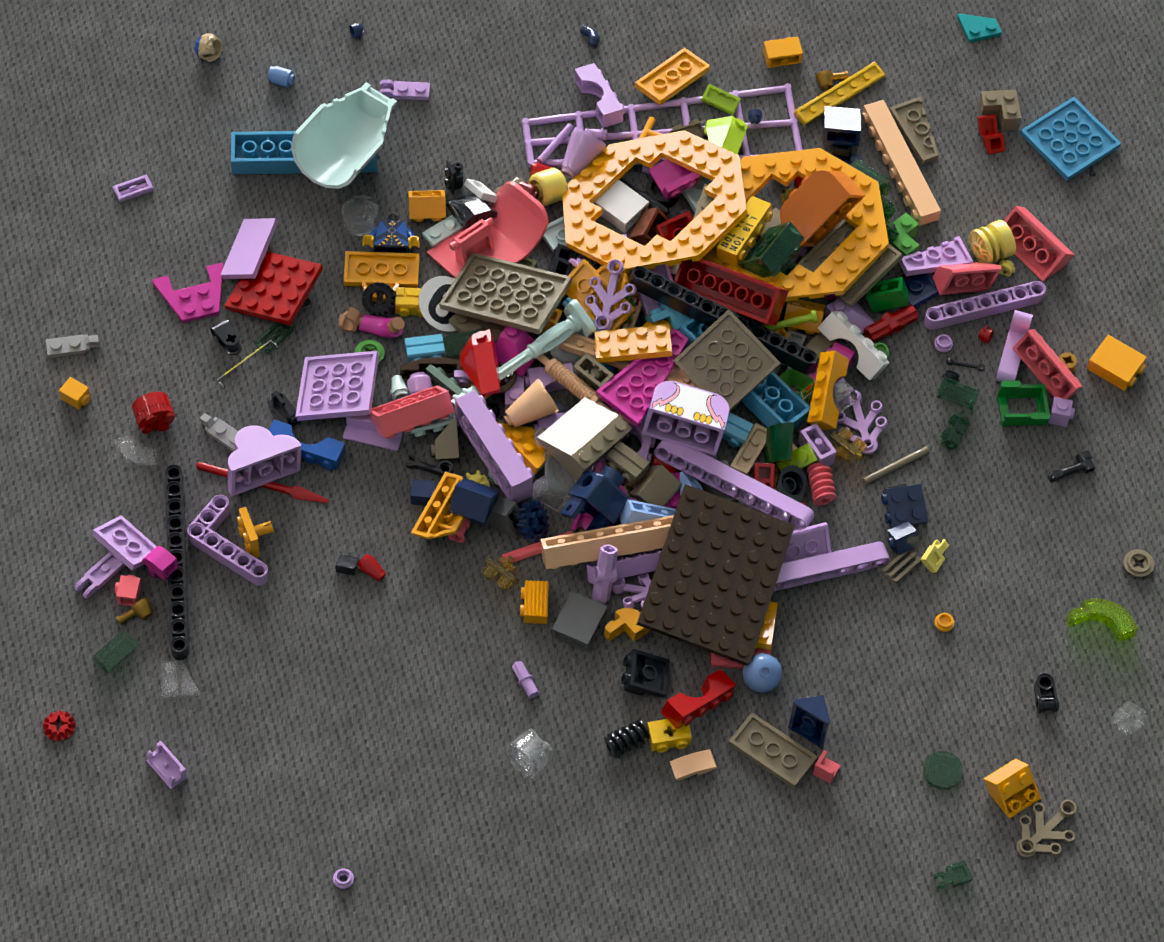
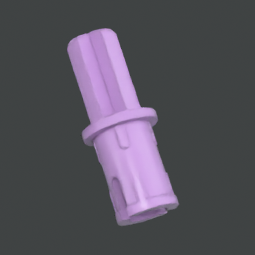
M522 661L515 662L512 665V669L519 679L518 684L522 685L529 699L538 696L540 692L532 680L533 676L529 675Z

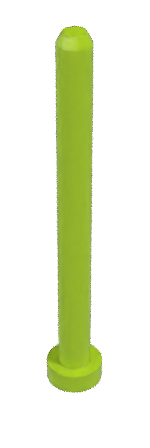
M811 310L810 314L779 321L777 326L768 324L763 326L774 331L809 321L817 323L818 318L816 311Z

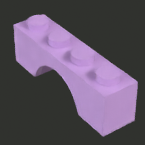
M595 63L576 68L575 83L581 93L593 94L601 99L596 103V117L603 128L623 122L624 106L622 103H619L616 93L610 89L609 82L603 78L602 71L596 67Z

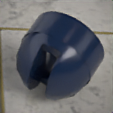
M354 23L349 26L350 33L354 39L363 35L364 28L361 24Z
M759 109L749 110V122L752 124L760 123L762 121V111Z

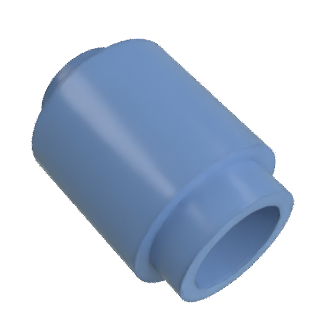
M271 66L267 79L273 84L288 88L289 85H293L295 75L292 70Z

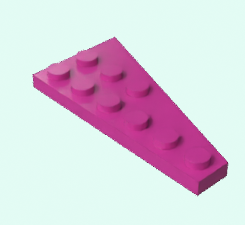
M675 328L670 332L672 356L634 360L596 391L597 397L637 428L649 410L656 386L667 380L676 365L673 360L688 345L689 338Z

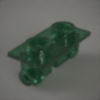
M964 411L957 415L953 414L948 420L950 425L940 435L942 440L939 445L945 443L950 450L957 448L962 438L959 434L963 435L969 425V419L962 417Z

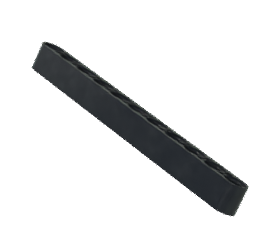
M636 266L631 272L628 282L636 286L637 292L708 327L717 321L727 310H730L645 267ZM730 310L780 363L803 374H809L813 371L818 359L817 354L813 350Z
M172 464L165 469L167 551L175 556L177 560L181 561L177 562L178 568L168 577L170 648L175 659L183 660L189 655L184 478L182 468L179 465ZM177 594H181V595H182V596H180V597H174V596L177 595ZM176 612H183L182 614H179V615H176V614H175ZM178 629L183 630L182 632H175ZM178 647H183L182 650H176Z

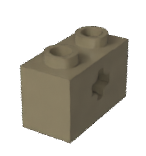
M587 353L573 366L577 376L596 391L614 377L613 373Z

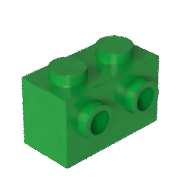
M903 277L877 282L866 293V298L872 312L907 306L909 303V291Z

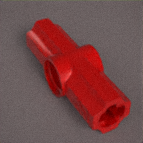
M908 305L895 313H885L879 321L864 328L865 337L874 343L887 335L893 336V333H899L903 327L918 320L917 310L914 306Z

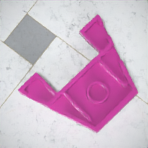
M223 263L206 266L210 279L208 283L175 291L172 290L169 276L152 279V283L182 323L219 315Z

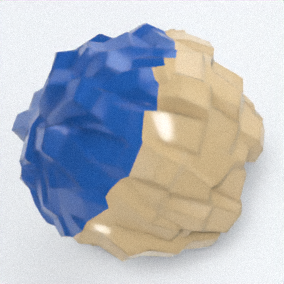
M212 33L202 35L195 42V53L200 59L207 60L208 62L216 61L223 52L222 41Z

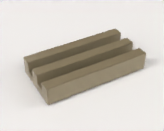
M909 550L894 558L882 569L881 573L896 585L922 562L920 560L921 557L916 556V552ZM907 554H909V556L904 561H902L895 569L888 573V571L891 568H893L901 559H903ZM912 559L915 560V561H914L913 563H911L903 572H901L896 578L893 577V576H894L898 571H900L908 562H910Z

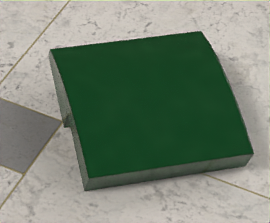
M793 422L767 427L764 463L776 464L791 461Z

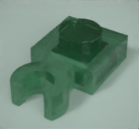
M965 860L946 866V873L939 871L933 877L934 880L938 878L944 880V882L939 883V889H944L948 883H951L954 888L973 880Z

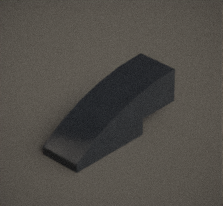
M558 243L553 251L548 271L569 276L573 265L569 260L570 258L573 259L575 251Z

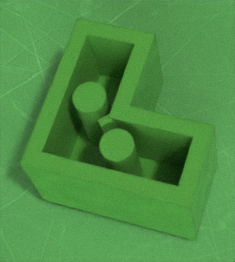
M907 213L903 214L886 228L889 244L902 253L903 257L918 252L919 244L912 239L917 235L919 223Z

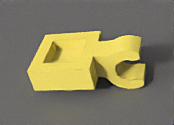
M945 539L941 543L939 540H935L928 547L920 560L930 572L936 573L945 560L942 554L949 547V544Z

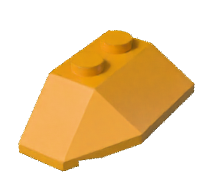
M449 472L444 473L411 531L412 535L433 539L457 533L465 517L449 512L455 485L463 480L462 476Z

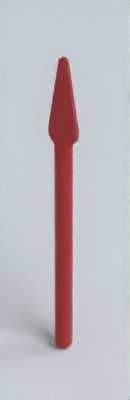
M202 462L196 464V468L228 478L227 469ZM269 482L260 486L289 494L294 499L329 503V499L300 486L289 487L275 482Z

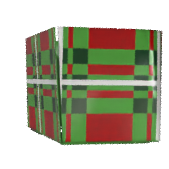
M788 369L779 376L789 388L794 384L797 385L794 389H790L801 399L803 397V400L808 405L811 403L815 385L813 378L794 369Z

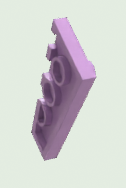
M959 236L951 242H942L940 246L935 248L931 246L924 252L918 251L904 256L899 261L906 276L936 272L937 268L942 265L973 263Z

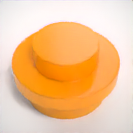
M941 613L936 616L934 624L939 631L948 632L954 626V619L948 613Z

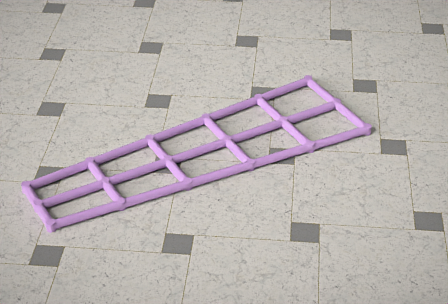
M790 84L729 92L739 98L785 92L790 119L762 121L758 124L749 122L745 124L748 125L747 130L791 126L796 151L803 150L798 119L793 114L795 106ZM702 96L668 100L662 105L653 102L624 106L625 113H628L631 132L607 133V140L638 139L642 131H638L635 112L681 106L684 126L689 125L688 105L704 103L701 101ZM739 103L735 115L736 118L744 121L741 103ZM596 110L576 111L575 113L531 119L523 118L522 127L528 167H531L532 163L536 164L537 160H534L532 146L550 145L556 138L531 139L530 126L575 120L576 127L584 130L582 119L596 117ZM672 128L658 129L653 131H656L661 134H668L672 130ZM745 134L741 144L743 155H739L740 160L745 156H754L749 153L747 136ZM570 136L565 137L560 144H568ZM546 159L543 164L550 167L562 166L564 159Z

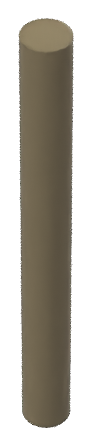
M925 446L862 478V481L867 485L930 453V450Z

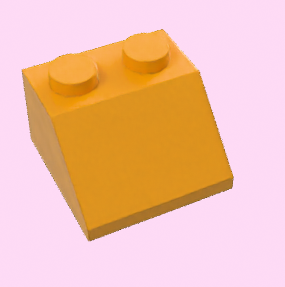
M445 190L408 191L409 219H413L414 222H422L427 218H431V221H442V218H446Z
M801 299L788 301L784 320L810 314L811 310H815L818 322L813 323V321L786 327V329L792 331L801 329L811 335L819 333L818 327L823 321L826 305Z

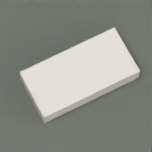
M466 179L464 185L478 198L496 203L497 195L482 182Z

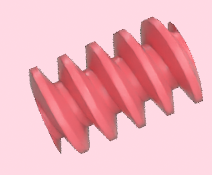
M813 463L807 468L813 504L816 506L826 505L837 498V495L834 493L836 490L833 487L834 481L831 480L833 478L831 474L832 469L823 463Z

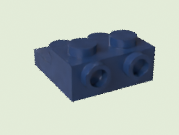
M921 484L883 490L881 501L886 506L885 521L886 524H889L890 528L905 522H909L911 525L929 522Z

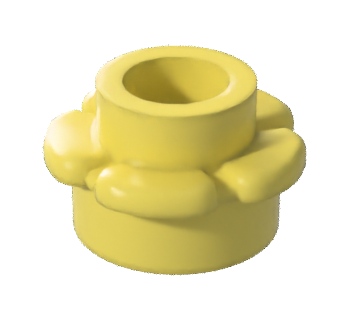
M1010 260L999 262L1002 268L999 272L1000 274L1009 277L1015 272L1014 264Z

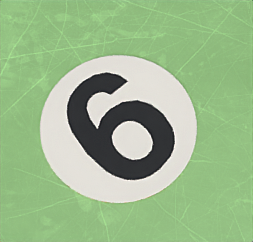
M448 276L434 277L423 285L419 294V307L423 317L431 326L441 331L450 332L456 331L449 323V319L455 313L442 310L439 306V303L455 280Z

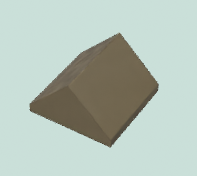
M652 465L649 472L634 487L629 496L638 499L639 502L665 507L680 489L682 483L663 465Z

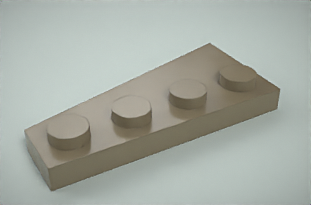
M920 96L892 106L889 111L923 165L937 160L939 154L934 137L930 131V124L926 118L925 108H923L922 97Z

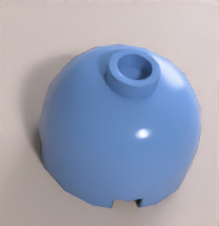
M760 653L753 655L750 665H744L742 669L744 683L754 692L765 693L772 691L778 686L782 678L781 665L770 654Z

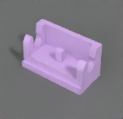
M162 741L156 744L154 752L150 750L147 752V763L170 789L187 778L186 769Z

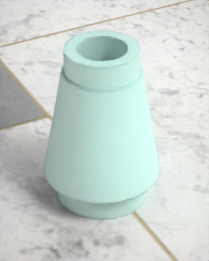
M393 376L391 378L392 399L397 400L408 396L409 389L402 376Z

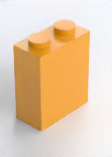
M1107 335L1089 359L1086 369L1126 391L1128 387L1132 388L1135 384L1137 374L1141 375L1147 366L1144 364L1147 357L1114 337Z

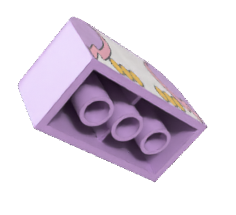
M665 381L658 384L655 388L642 434L716 456L725 430L729 405L722 396L675 381Z

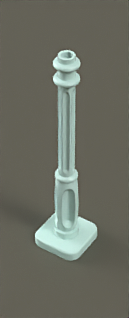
M575 299L569 302L564 308L565 321L548 329L533 343L528 344L527 349L502 365L499 368L500 380L531 359H537L540 355L557 347L574 332L590 337L596 331V326L580 303ZM473 385L468 389L463 388L461 394L453 395L451 400L453 408L455 409V399L476 390L480 395L476 387Z

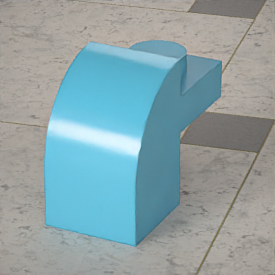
M658 303L659 308L649 311L650 315L645 316L646 322L649 321L650 323L661 319L668 320L672 329H679L681 325L690 320L689 317L661 303Z

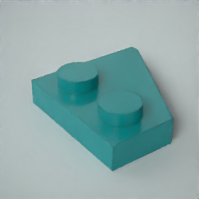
M967 14L957 15V19L969 43L1002 35L1000 26L994 18Z

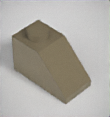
M457 419L452 420L434 440V444H431V454L435 456L436 460L459 458Z

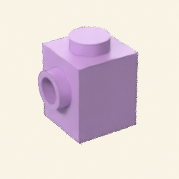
M1054 397L1050 410L1051 417L1048 423L1067 427L1069 419L1073 420L1075 408H1072L1073 400Z

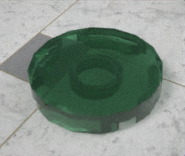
M937 751L926 758L923 765V776L932 787L939 790H948L960 783L963 776V766L960 759L954 754L947 751Z

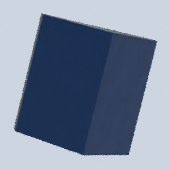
M464 478L455 485L449 512L485 525L500 495V491Z

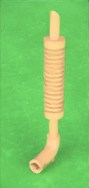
M543 354L537 358L545 365L544 371L578 399L582 400L586 397L613 411L603 403V400L596 396V391L556 358L550 360ZM613 411V412H615L616 414L620 415L628 424H631V422H629L626 418H624V417H623L621 414H619L617 411Z

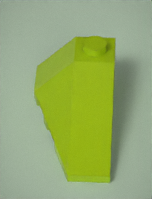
M733 116L707 120L704 133L708 136L707 141L738 154L748 125L743 120Z

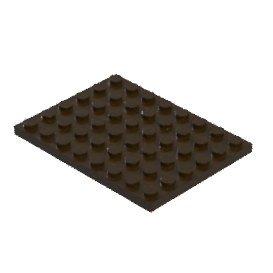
M685 484L636 625L749 666L795 525Z

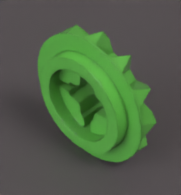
M375 340L362 341L355 348V353L377 351L379 354L378 365L381 360H384V347Z

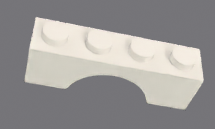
M831 312L818 329L830 341L843 338L852 342L859 355L856 368L869 381L875 379L890 363L887 360V356L882 351H878L874 347V343L869 338H865L860 333L861 330L856 325L851 324L843 312Z

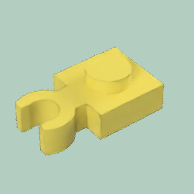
M479 470L476 471L475 475L466 473L467 479L490 487L488 479L485 475H481Z

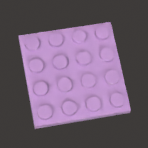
M368 351L305 357L295 415L297 421L371 415L379 360L378 352Z

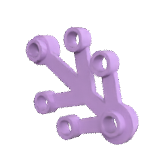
M618 259L610 260L607 265L608 271L611 273L607 293L602 287V280L594 276L589 280L590 286L595 289L604 304L601 311L597 305V297L588 295L585 298V303L590 306L596 316L594 324L599 331L610 330L616 318L624 313L629 314L632 311L630 303L622 302L618 309L610 313L611 307L627 295H634L637 291L635 285L628 283L624 286V289L615 294L619 274L624 270V264ZM619 264V270L615 271V266ZM597 279L598 284L594 286L593 281ZM632 286L633 290L629 293L628 288ZM590 298L594 299L592 304H589ZM625 305H628L627 311L623 309ZM606 319L607 324L603 326L602 321Z
M851 390L846 398L848 404L853 406L857 421L846 417L843 411H839V416H843V418L838 419L837 423L844 424L861 432L862 438L851 434L850 429L847 427H842L839 430V435L841 439L849 440L859 445L862 453L870 455L878 448L876 440L882 430L887 427V419L883 416L878 417L875 421L876 427L869 436L868 429L878 413L882 412V403L877 400L871 403V411L866 419H864L860 406L862 403L861 393L857 390ZM876 405L880 406L878 409H874ZM881 421H884V422H885L884 424L879 425V422H881Z
M648 573L638 574L637 576L638 583L645 587L626 584L624 578L616 579V582L612 583L611 590L615 594H621L624 591L639 593L634 596L625 597L623 599L624 608H634L636 602L642 601V609L651 583Z

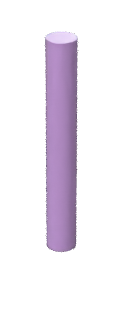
M568 123L537 158L538 163L543 164L574 128L572 124Z

